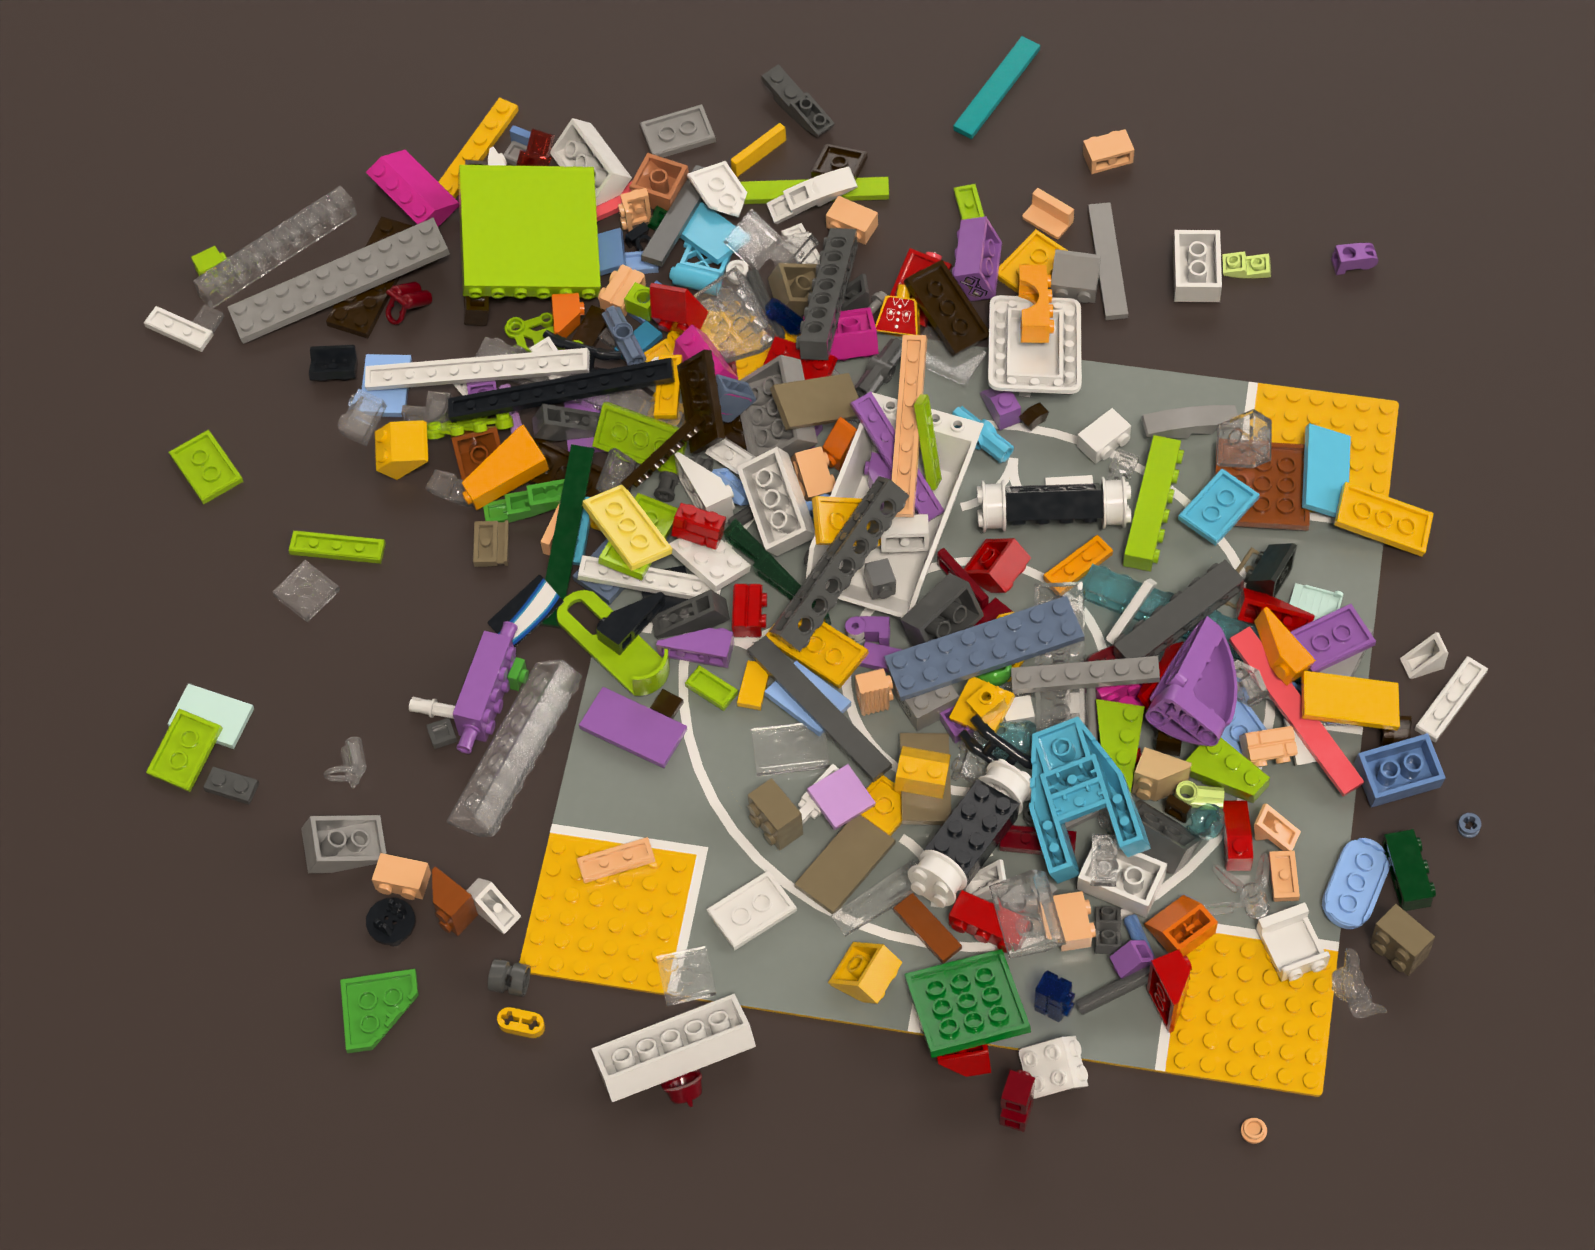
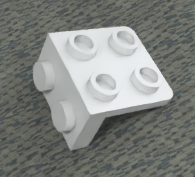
M1076 1036L1060 1037L1019 1050L1022 1069L1029 1072L1032 1077H1035L1034 1099L1088 1086V1073L1082 1063L1081 1045L1077 1041Z

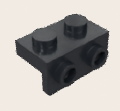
M355 345L310 347V380H349L356 377L358 361Z

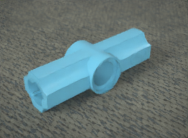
M963 406L957 407L953 411L952 415L984 423L975 449H983L1000 463L1010 458L1014 451V446L997 434L995 427L989 421L978 419Z

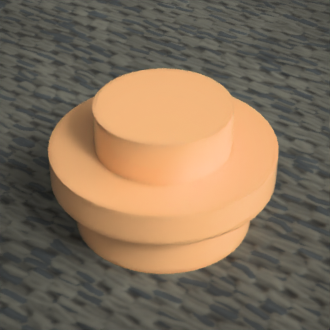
M1249 1118L1241 1126V1135L1248 1143L1257 1144L1265 1139L1267 1127L1262 1120Z

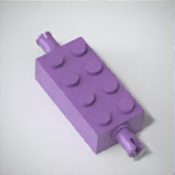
M503 622L500 634L484 631L453 711L459 736H461L456 748L462 753L470 754L475 740L486 742L489 734L492 735L494 732L495 717L497 713H501L503 708L502 698L504 693H508L510 689L507 677L516 658V647L513 646L512 641L518 626L512 622Z

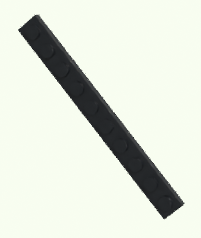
M672 358L452 397L448 398V416L451 422L540 407L542 404L551 405L675 382L674 364Z

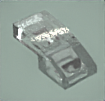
M435 469L426 486L428 492L459 505L470 508L473 505L472 503L468 505L462 496V492H464L462 482L464 480H459L453 473Z

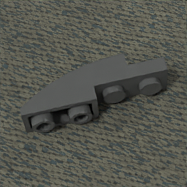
M779 64L762 75L761 80L775 95L774 100L808 132L818 137L835 125L808 92L803 93Z

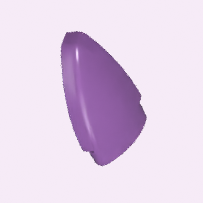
M1208 616L1195 626L1167 667L1160 682H1158L1150 696L1151 704L1145 717L1158 730L1176 739L1197 745L1215 746L1219 742L1225 728L1232 722L1237 703L1238 686L1234 659L1222 628Z

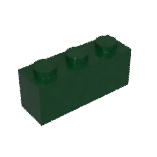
M1414 829L1384 834L1382 847L1389 861V872L1399 906L1404 911L1431 907L1433 898L1436 897L1434 883L1429 882L1428 879L1429 866L1427 860H1423L1421 855L1423 848L1420 837H1416Z

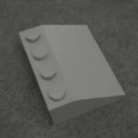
M779 355L740 380L749 384L757 399L740 414L747 451L755 457L775 447L787 452L789 457H791L794 453L808 450L818 444L815 426L786 431L770 388L775 384L805 380L801 359Z

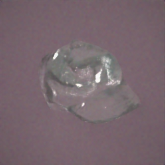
M1346 948L1344 966L1332 973V990L1340 1000L1348 1003L1352 1015L1356 1018H1366L1377 1013L1386 1014L1387 1009L1384 1006L1372 1003L1371 992L1364 983L1363 973L1359 970L1360 960L1357 952L1351 948Z

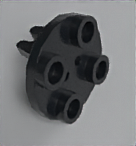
M396 897L385 898L376 902L366 916V927L370 936L376 942L392 947L400 945L402 941L407 939L412 934L416 923L412 907L405 900Z

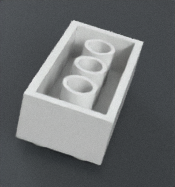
M775 447L737 466L766 551L779 556L813 539L815 535L814 524L787 452Z

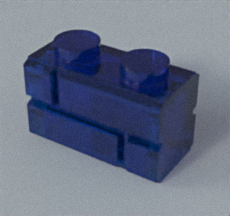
M1049 970L1044 972L1035 988V1011L1043 1015L1048 1014L1049 1018L1057 1022L1062 1021L1064 1016L1069 1017L1075 1004L1073 1003L1075 993L1072 992V982L1062 977L1059 979L1058 975Z

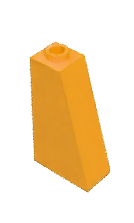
M524 425L519 426L462 482L464 488L462 496L468 505L473 504L476 511L549 470L546 458Z

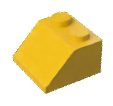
M423 420L389 422L376 430V471L398 480L427 463V422Z
M902 746L894 791H904L943 799L951 755Z
M853 942L828 983L861 1002L878 1004L884 997L890 982L896 977L902 961L884 944Z

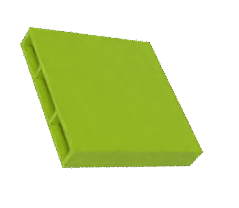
M459 165L458 189L463 296L479 298L481 296L502 298L504 296H511L519 299L526 297L546 299L552 297V294L579 293V297L584 299L598 297L601 283L594 167Z

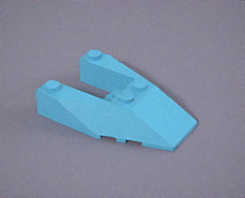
M1079 717L1032 734V778H1030L1031 803H1029V809L1048 872L1057 884L1077 877L1080 874L1065 823L1107 807L1119 847L1127 857L1151 849L1144 825L1124 774Z

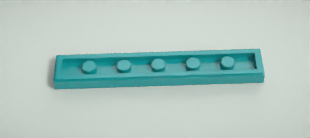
M1021 36L953 125V130L973 139L1040 51V45Z

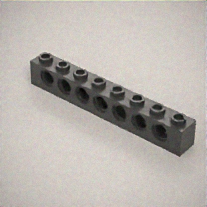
M830 228L828 237H824V251H820V264L816 266V278L812 280V292H809L808 295L809 306L805 307L804 310L805 321H801L800 324L801 336L798 335L796 339V348L800 350L801 359L829 360L858 249L857 229Z
M878 476L769 632L789 648L799 652L809 644L810 637L823 624L824 617L836 605L842 591L850 585L851 579L857 570L862 568L868 554L877 547L878 540L891 527L892 520L896 514L905 507L906 500L909 497L905 491L891 479ZM884 502V508L881 511L880 507L881 504ZM870 522V528L867 530V524ZM855 541H857V546L853 550V545ZM843 560V567L839 569V565ZM830 580L829 587L826 589V583ZM816 599V605L812 608V603ZM802 619V625L798 628V623Z

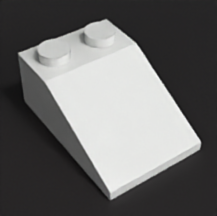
M680 452L675 453L679 481L693 505L697 508L709 512L713 511L725 516V523H727L728 519L733 516V510L735 509L732 500L734 494L731 487L725 485L719 476Z

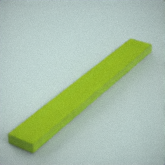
M888 177L857 178L856 183L858 187L841 196L850 201L889 199ZM806 180L740 182L747 191L744 204H766L783 195L784 190Z

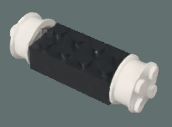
M1121 476L1120 480H1105L1104 477H1101V484L1005 486L1004 480L1000 484H985L984 480H982L981 486H977L978 504H982V509L977 510L978 527H983V533H986V529L1001 528L1003 532H1006V518L1007 521H1012L1013 525H1023L1029 520H1035L1036 524H1048L1050 520H1059V523H1073L1074 519H1083V522L1092 523L1097 522V518H1101L1103 529H1106V525H1122L1123 528H1126V523H1131V508L1127 505V499H1131V487L1129 482H1125L1124 476Z
M1003 759L990 762L987 766L986 775L980 776L920 854V862L908 870L912 891L924 896L940 908L952 905L956 900L957 891L966 889L1018 819V815L1023 810V803L1031 799L1030 775L1020 771Z

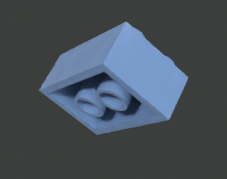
M1428 733L1358 753L1354 761L1357 772L1364 780L1362 786L1371 808L1440 788L1446 779Z

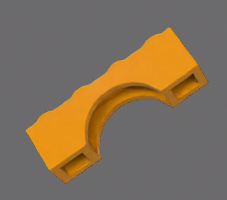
M1019 265L1018 296L1034 304L1021 311V343H1049V334H1054V320H1050V318H1053V304H1049L1052 303V289H1048L1051 288V274H1047L1046 265Z

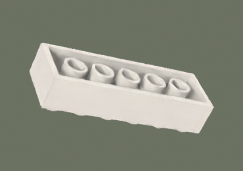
M735 994L591 1048L610 1099L612 1102H615L754 1048L756 1044L750 1024Z

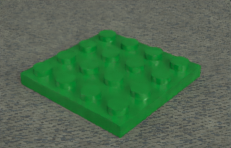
M1002 949L904 974L931 1058L1031 1033L1030 1023Z

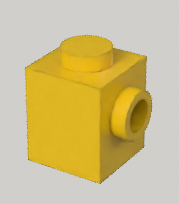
M989 682L966 700L975 715L978 714L984 723L987 724L1008 707L1004 700L1007 697L999 686L994 688Z

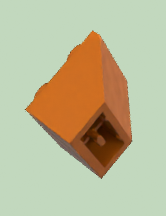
M1182 895L1144 923V926L1168 953L1180 949L1184 957L1216 934L1218 921L1202 903Z

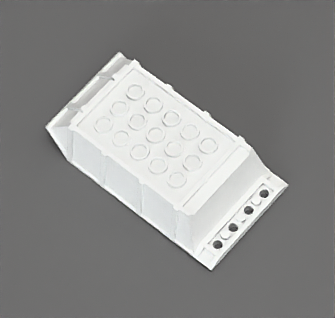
M872 392L891 425L896 430L898 399ZM931 409L932 419L939 420L938 422H933L942 476L937 489L932 491L945 512L928 522L929 551L881 553V546L876 547L868 554L865 563L888 558L896 579L895 595L885 599L878 598L872 600L864 579V563L862 568L854 574L850 585L842 591L838 599L901 618L916 605L984 423ZM861 422L830 497L863 499L870 489L868 486V475H864L865 463L870 461L872 452L879 453ZM919 445L918 468L926 480L921 446ZM815 535L809 547L806 579L830 546L816 545ZM843 560L839 565V569L843 567ZM830 580L826 583V589L829 587Z

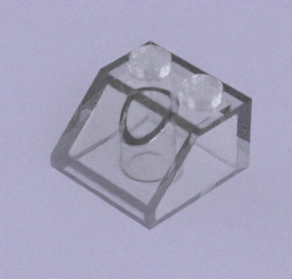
M1252 409L1218 424L1216 465L1219 467L1255 468L1271 461L1272 420Z

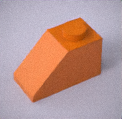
M579 293L552 294L554 334L567 338L580 325V316L585 315L584 302L579 301Z
M842 417L837 420L822 447L823 452H826L828 455L829 467H834L839 472L857 431L854 426Z

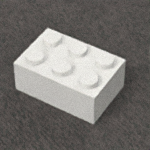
M1220 230L1174 231V302H1220L1222 290Z
M1097 835L1078 876L1077 890L1147 918L1166 876L1167 863L1142 853L1127 857L1120 849L1119 844Z

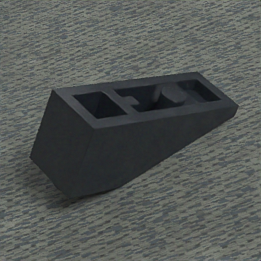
M662 592L656 593L611 612L607 618H602L596 627L598 640L618 655H621L665 606V594Z

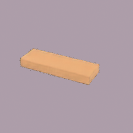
M646 837L579 857L577 862L583 881L587 883L654 863L655 857L649 839Z

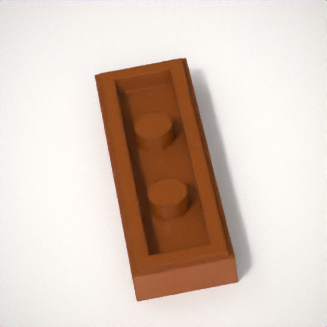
M913 893L893 908L899 918L942 964L962 949V945Z

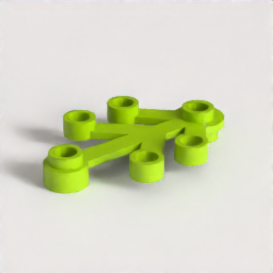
M545 312L539 317L526 321L519 317H513L507 321L505 333L509 338L516 340L519 353H531L524 337L533 340L535 345L545 339L543 338V333L546 330L554 333L552 314ZM546 318L550 319L548 322L543 321ZM540 325L545 327V329L539 331L531 329ZM556 347L558 350H565V348Z
M509 412L496 414V418L487 419L488 416L457 422H451L450 420L444 423L439 421L430 422L427 424V439H439L444 437L445 434L459 436L464 434V430L476 433L487 431V425L495 424L497 429L511 428L514 426L513 417Z

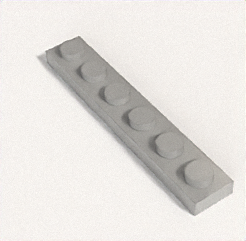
M1158 656L1011 668L1012 691L1014 694L1160 682Z

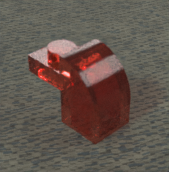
M532 129L527 149L520 150L516 166H549L552 159L550 152L555 135L538 129Z

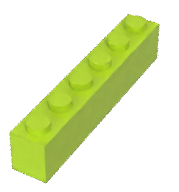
M1153 435L1126 545L1123 566L1151 572L1153 563L1158 564L1160 550L1157 549L1158 543H1163L1165 530L1162 529L1163 523H1168L1170 510L1166 508L1168 503L1172 504L1175 490L1171 489L1172 483L1177 484L1180 470H1177L1176 466L1177 463L1182 464L1184 450H1180L1181 440Z

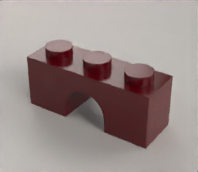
M1010 1070L1001 1096L1002 1112L1000 1115V1125L1025 1132L1033 1107L1035 1077H1032L1029 1072Z

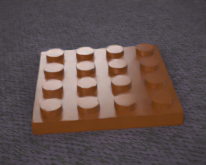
M1217 439L1215 475L1221 469H1224L1260 494L1259 499L1234 526L1309 530L1310 510L1302 508L1305 444Z

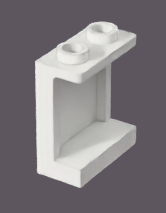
M1305 902L1258 919L1256 930L1281 982L1288 979L1289 981L1297 980L1309 971L1319 972L1325 969L1329 963L1330 954L1328 951L1324 952L1308 919L1309 910Z

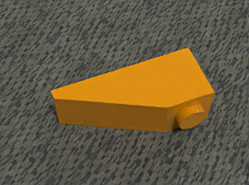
M1268 607L1261 611L1254 622L1270 668L1288 686L1301 677L1303 671H1308L1316 660Z

